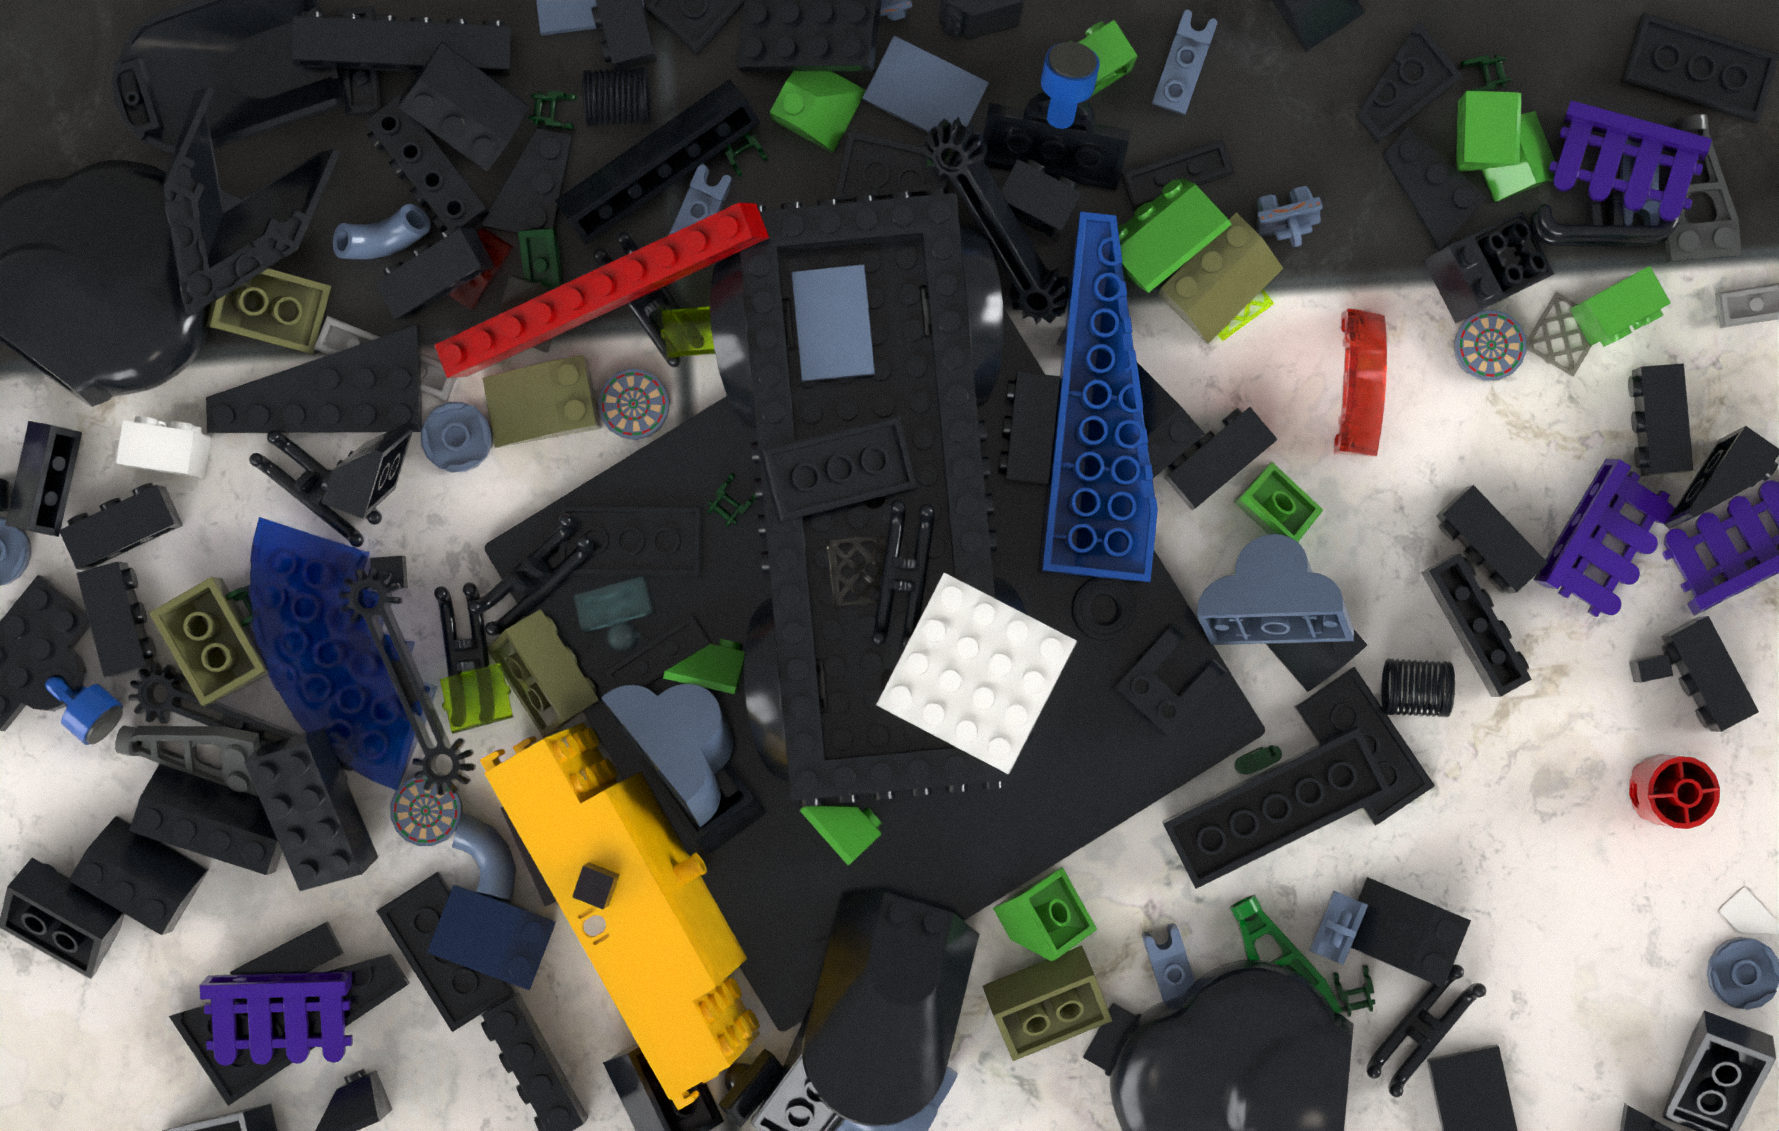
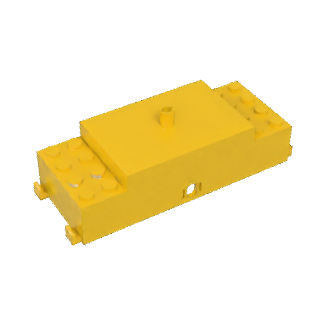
M584 723L543 738L533 745L530 744L534 743L537 739L535 736L529 737L514 745L512 748L516 755L502 763L499 757L505 754L504 749L490 753L480 759L486 771L484 773L667 1097L669 1100H673L678 1110L691 1104L699 1096V1092L694 1091L689 1094L688 1089L717 1077L724 1069L730 1067L760 1035L758 1030L760 1024L755 1013L751 1009H746L740 998L742 992L734 978L728 977L748 958L701 875L707 873L704 861L697 853H694L691 857L688 855L642 772L619 783L616 781L617 772L614 765L608 758H603L597 747L599 746V740L595 732L590 727L586 728ZM588 862L620 874L610 904L605 909H600L572 897L582 867ZM594 915L603 917L606 922V928L603 932L596 936H590L584 931V922Z

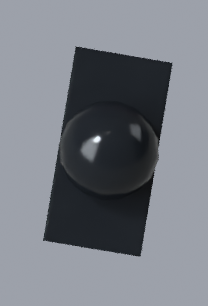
M765 1048L751 1065L743 1062L733 1064L724 1075V1086L728 1093L720 1101L719 1106L731 1121L739 1127L744 1125L775 1086L783 1068L774 1054Z

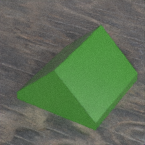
M1466 91L1458 100L1456 169L1459 172L1520 165L1522 93Z
M1535 111L1521 114L1520 165L1481 170L1494 203L1554 179L1555 173L1549 172L1551 161L1555 162Z
M1273 462L1234 500V503L1268 535H1285L1299 542L1323 511L1315 501Z

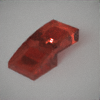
M484 227L479 229L477 234L495 266L449 294V296L471 310L480 301L513 248L512 245Z

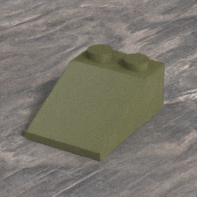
M267 268L220 299L210 303L206 326L314 354V347L318 339L331 286Z
M584 355L547 361L482 378L495 448L600 429L589 363Z

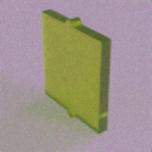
M710 307L662 310L663 329L661 330V338L665 339L667 358L715 354L711 331Z
M501 663L440 679L444 697L442 708L444 711H447L452 734L514 717L509 699L511 689L510 686L506 685Z

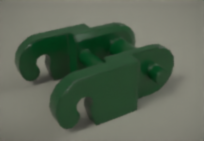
M1496 54L1494 59H1490L1489 55L1460 62L1461 68L1471 64V66L1478 65L1479 68L1482 67L1486 82L1484 86L1468 91H1494L1496 86L1501 85V88L1507 87L1506 84L1512 81L1511 78L1505 77L1502 64L1507 58ZM1495 65L1498 80H1490L1487 66Z
M538 91L537 94H531V98L535 100L534 115L528 116V120L534 121V125H539V122L545 123L547 128L573 130V124H563L562 122L555 121L554 114L555 105L559 100L576 101V94L570 93V95H567L565 92L549 91L548 95H543L542 91ZM543 101L550 102L549 117L541 116Z
M747 133L743 136L747 140L746 144L734 151L728 145L726 147L728 151L724 152L738 177H741L743 174L735 162L736 155L749 147L756 148L764 162L769 160L754 135L749 137Z
M733 472L715 492L718 496L715 502L710 500L708 503L711 506L708 513L715 511L727 520L726 527L731 523L735 525L738 521L735 519L739 513L744 515L756 500L755 492L744 505L739 504L727 495L725 490L736 476ZM723 498L737 508L733 514H730L719 505Z
M249 585L235 589L225 595L227 600L234 599L235 602L243 600L250 615L240 622L242 626H248L260 619H264L266 617L265 613L269 611V608H262L255 596L259 590L257 588L251 590Z
M1270 745L1268 749L1261 746L1237 758L1234 764L1235 769L1244 775L1254 773L1277 763L1282 757V751L1278 746Z
M1367 965L1362 966L1365 984L1360 988L1346 991L1342 989L1338 972L1332 973L1337 998L1344 1002V1006L1341 1007L1342 1012L1346 1011L1348 1017H1351V1011L1368 1008L1372 1012V1005L1376 1004L1375 999L1371 1000L1370 994L1375 992L1371 977L1368 974L1369 969ZM1364 992L1365 1000L1349 1003L1348 996Z

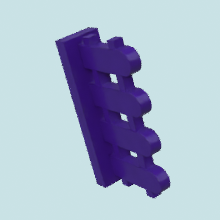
M1570 101L1564 123L1570 124V128L1562 126L1559 136L1566 139L1559 163L1551 161L1549 172L1555 173L1553 184L1557 190L1561 192L1571 190L1576 179L1590 183L1588 194L1594 201L1606 200L1611 189L1625 192L1623 204L1630 211L1642 209L1647 199L1661 202L1658 212L1665 221H1673L1679 217L1682 209H1690L1692 200L1686 198L1693 174L1700 176L1703 165L1698 164L1697 160L1704 161L1712 142L1711 138L1580 102ZM1591 131L1603 133L1605 137L1592 135ZM1630 140L1640 143V147L1626 144V141ZM1587 145L1601 148L1594 172L1580 169ZM1662 150H1665L1672 153H1676L1675 157L1662 154L1661 152ZM1622 154L1636 158L1629 182L1615 178ZM1658 164L1671 168L1664 192L1650 188Z
M1620 459L1604 460L1545 559L1548 564L1533 579L1546 588L1559 589L1561 587L1558 594L1564 598H1569L1570 594H1573L1590 605L1587 612L1594 617H1598L1600 612L1606 615H1615L1620 611L1622 603L1620 598L1612 593L1618 582L1632 585L1638 581L1640 572L1638 567L1631 563V560L1636 552L1651 554L1657 549V538L1649 530L1654 522L1664 524L1674 509V506L1667 502L1670 496L1668 493L1659 490L1656 495L1638 483L1641 476L1633 471H1630L1627 476L1631 466ZM1615 495V498L1613 499L1612 503L1610 504V506H1608ZM1625 502L1644 514L1639 525L1619 513ZM1597 526V528L1595 529L1593 535L1590 536L1591 533L1593 532L1594 528ZM1607 533L1627 545L1621 556L1601 543ZM1579 556V558H1578V560L1576 561L1575 565L1572 567V565L1574 564L1575 560H1576L1577 557ZM1589 563L1609 575L1603 586L1583 574Z
M1774 480L1764 482L1758 490V495L1762 502L1754 506L1745 497H1734L1727 505V512L1730 518L1723 522H1720L1713 513L1706 512L1701 514L1695 523L1699 534L1688 538L1687 534L1678 528L1670 530L1665 535L1664 544L1667 550L1662 555L1666 561L1673 558L1686 581L1680 585L1684 593L1691 590L1695 596L1687 603L1694 616L1779 573V551L1776 548L1779 545V534L1770 538L1757 516L1767 510L1779 530L1778 482ZM1736 526L1749 550L1741 554L1737 552L1726 533L1727 530ZM1703 542L1717 566L1708 571L1694 548ZM1754 558L1758 565L1748 570L1744 563ZM1723 574L1726 582L1716 586L1713 578Z
M352 971L208 975L199 985L200 1000L211 999V1003L204 1005V1013L212 1014L213 1038L206 1041L207 1050H214L215 1060L224 1066L234 1062L238 1056V1049H250L251 1059L260 1065L266 1064L271 1060L274 1055V1048H286L287 1058L296 1064L302 1063L307 1059L310 1054V1047H322L323 1056L329 1062L335 1063L340 1061L346 1053V1046H352L353 1035H345L344 1010H350L351 999H343V996H346L352 987ZM316 996H319V999H320V1000H307V997H316ZM283 997V1001H271V998ZM247 998V1002H235V999ZM308 1011H320L322 1036H309ZM272 1012H284L285 1037H273ZM236 1013H248L249 1038H237Z

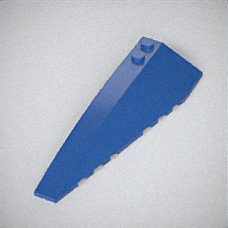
M1079 212L1062 350L1060 385L1050 477L1047 486L1039 572L1151 582L1158 507L1154 493L1153 472L1149 458L1148 437L1144 423L1143 402L1136 352L1133 346L1131 317H1129L1127 289L1123 275L1116 215Z

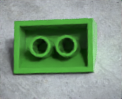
M1182 177L1179 180L1169 182L1162 189V194L1152 202L1141 205L1135 211V216L1124 225H1118L1124 278L1149 293L1231 226V222L1196 184Z

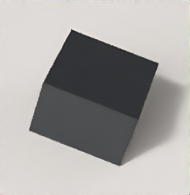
M406 556L370 558V566L378 568L379 577L384 572L392 574L391 580L387 585L399 583L400 589L408 588Z
M1657 655L1629 661L1633 682L1642 683L1673 676L1669 655Z
M588 862L582 867L572 897L600 909H605L610 904L620 874Z

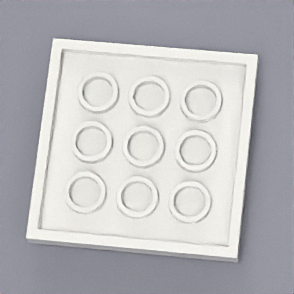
M943 573L876 705L1009 774L1077 640Z

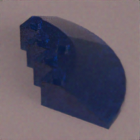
M259 517L250 556L249 598L257 647L260 648L270 680L276 691L281 695L286 706L292 712V716L306 733L324 728L335 755L340 761L364 777L398 790L418 739L364 617L357 624L351 623L350 618L355 610L346 613L342 612L341 607L350 603L349 599L339 597V592L351 591V588L344 583L346 578H351L358 582L355 571L357 569H365L370 551ZM367 589L364 592L363 601L367 607L373 608L377 605L379 601L377 591ZM380 615L378 620L383 628L384 620ZM383 631L396 661H399L400 657L390 634ZM404 638L410 653H412L415 641ZM424 682L433 703L438 686ZM418 700L415 702V705L425 725L427 718Z

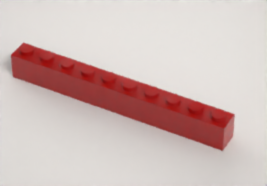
M739 202L435 344L434 346L447 378H457L475 374L769 238L756 203Z

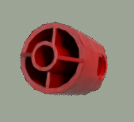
M1658 754L1646 758L1642 763L1637 764L1633 768L1629 781V797L1633 808L1641 818L1657 825L1691 829L1704 824L1713 816L1720 801V786L1716 774L1706 763L1694 757Z

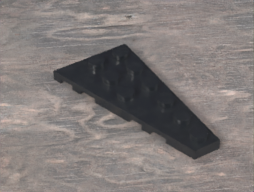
M420 325L394 332L206 397L207 433H269L273 430L280 433L389 432L406 423L415 425L413 432H421Z
M391 953L326 971H352V987L347 995L343 996V999H351L350 1010H344L345 1027L410 984ZM319 996L307 997V1000H320ZM283 997L271 998V1001H283ZM247 998L235 999V1002H247ZM204 1006L169 1016L228 1106L293 1063L287 1058L286 1048H274L273 1057L268 1063L263 1065L257 1064L251 1059L250 1049H238V1056L232 1064L221 1065L214 1058V1050H207L206 1041L213 1038L212 1014H205ZM308 1011L309 1036H322L320 1011ZM272 1012L273 1037H285L284 1012ZM236 1013L237 1038H249L248 1013Z

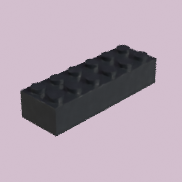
M1354 726L1163 820L1162 823L1195 889L1392 792L1360 728Z

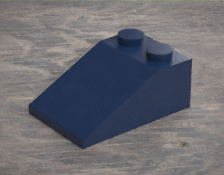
M453 885L427 953L530 991L556 922Z

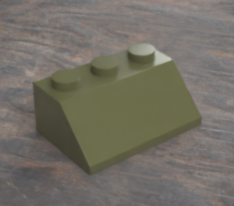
M1237 212L1229 219L1232 225L1190 258L1161 287L1158 296L1207 344L1283 269L1263 238Z
M218 577L206 579L149 612L202 707L235 693L274 671L250 626L241 625L240 622L245 617L234 599L227 600L225 595L230 593L224 580Z
M540 609L503 631L488 646V652L537 729L545 738L589 709L599 699L596 696V689L592 681L588 677H584L577 667L574 653L569 647L564 646L558 637L555 623L550 617L545 616Z
M1082 945L1067 951L1054 961L1044 960L982 986L1013 1061L1112 1022L1095 974Z

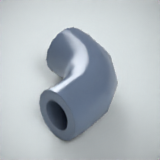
M406 204L394 215L379 222L369 224L341 223L336 228L333 236V250L338 258L370 260L390 256L407 249L423 238L431 228L430 219L420 207Z
M462 813L452 848L470 854L477 862L480 876L476 892L496 900L511 902L514 892L516 866L508 843L493 826Z

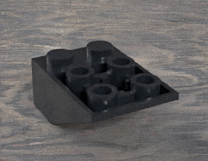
M1519 212L1455 242L1423 260L1455 324L1554 275L1523 212Z

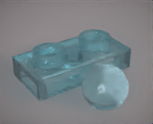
M643 576L574 595L583 632L611 625L607 634V641L612 649L619 652L631 649L636 641L634 629L630 625L625 624V621L653 613Z

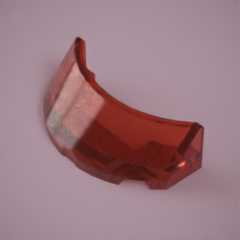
M1346 309L1341 313V331L1345 332L1343 339L1345 355L1341 416L1338 418V424H1340L1339 434H1336L1334 438V454L1377 456L1386 392L1387 335L1385 315L1358 309Z

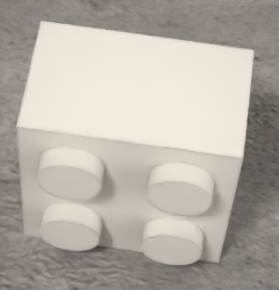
M135 416L134 422L122 420L116 464L134 469L205 479L212 437L201 434V427L171 421L170 427H166L167 422L143 416Z

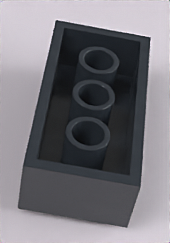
M324 728L263 745L244 761L299 891L362 875L377 860V852Z

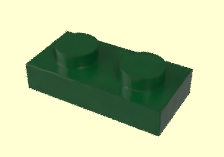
M556 227L518 231L526 300L529 301L563 285Z

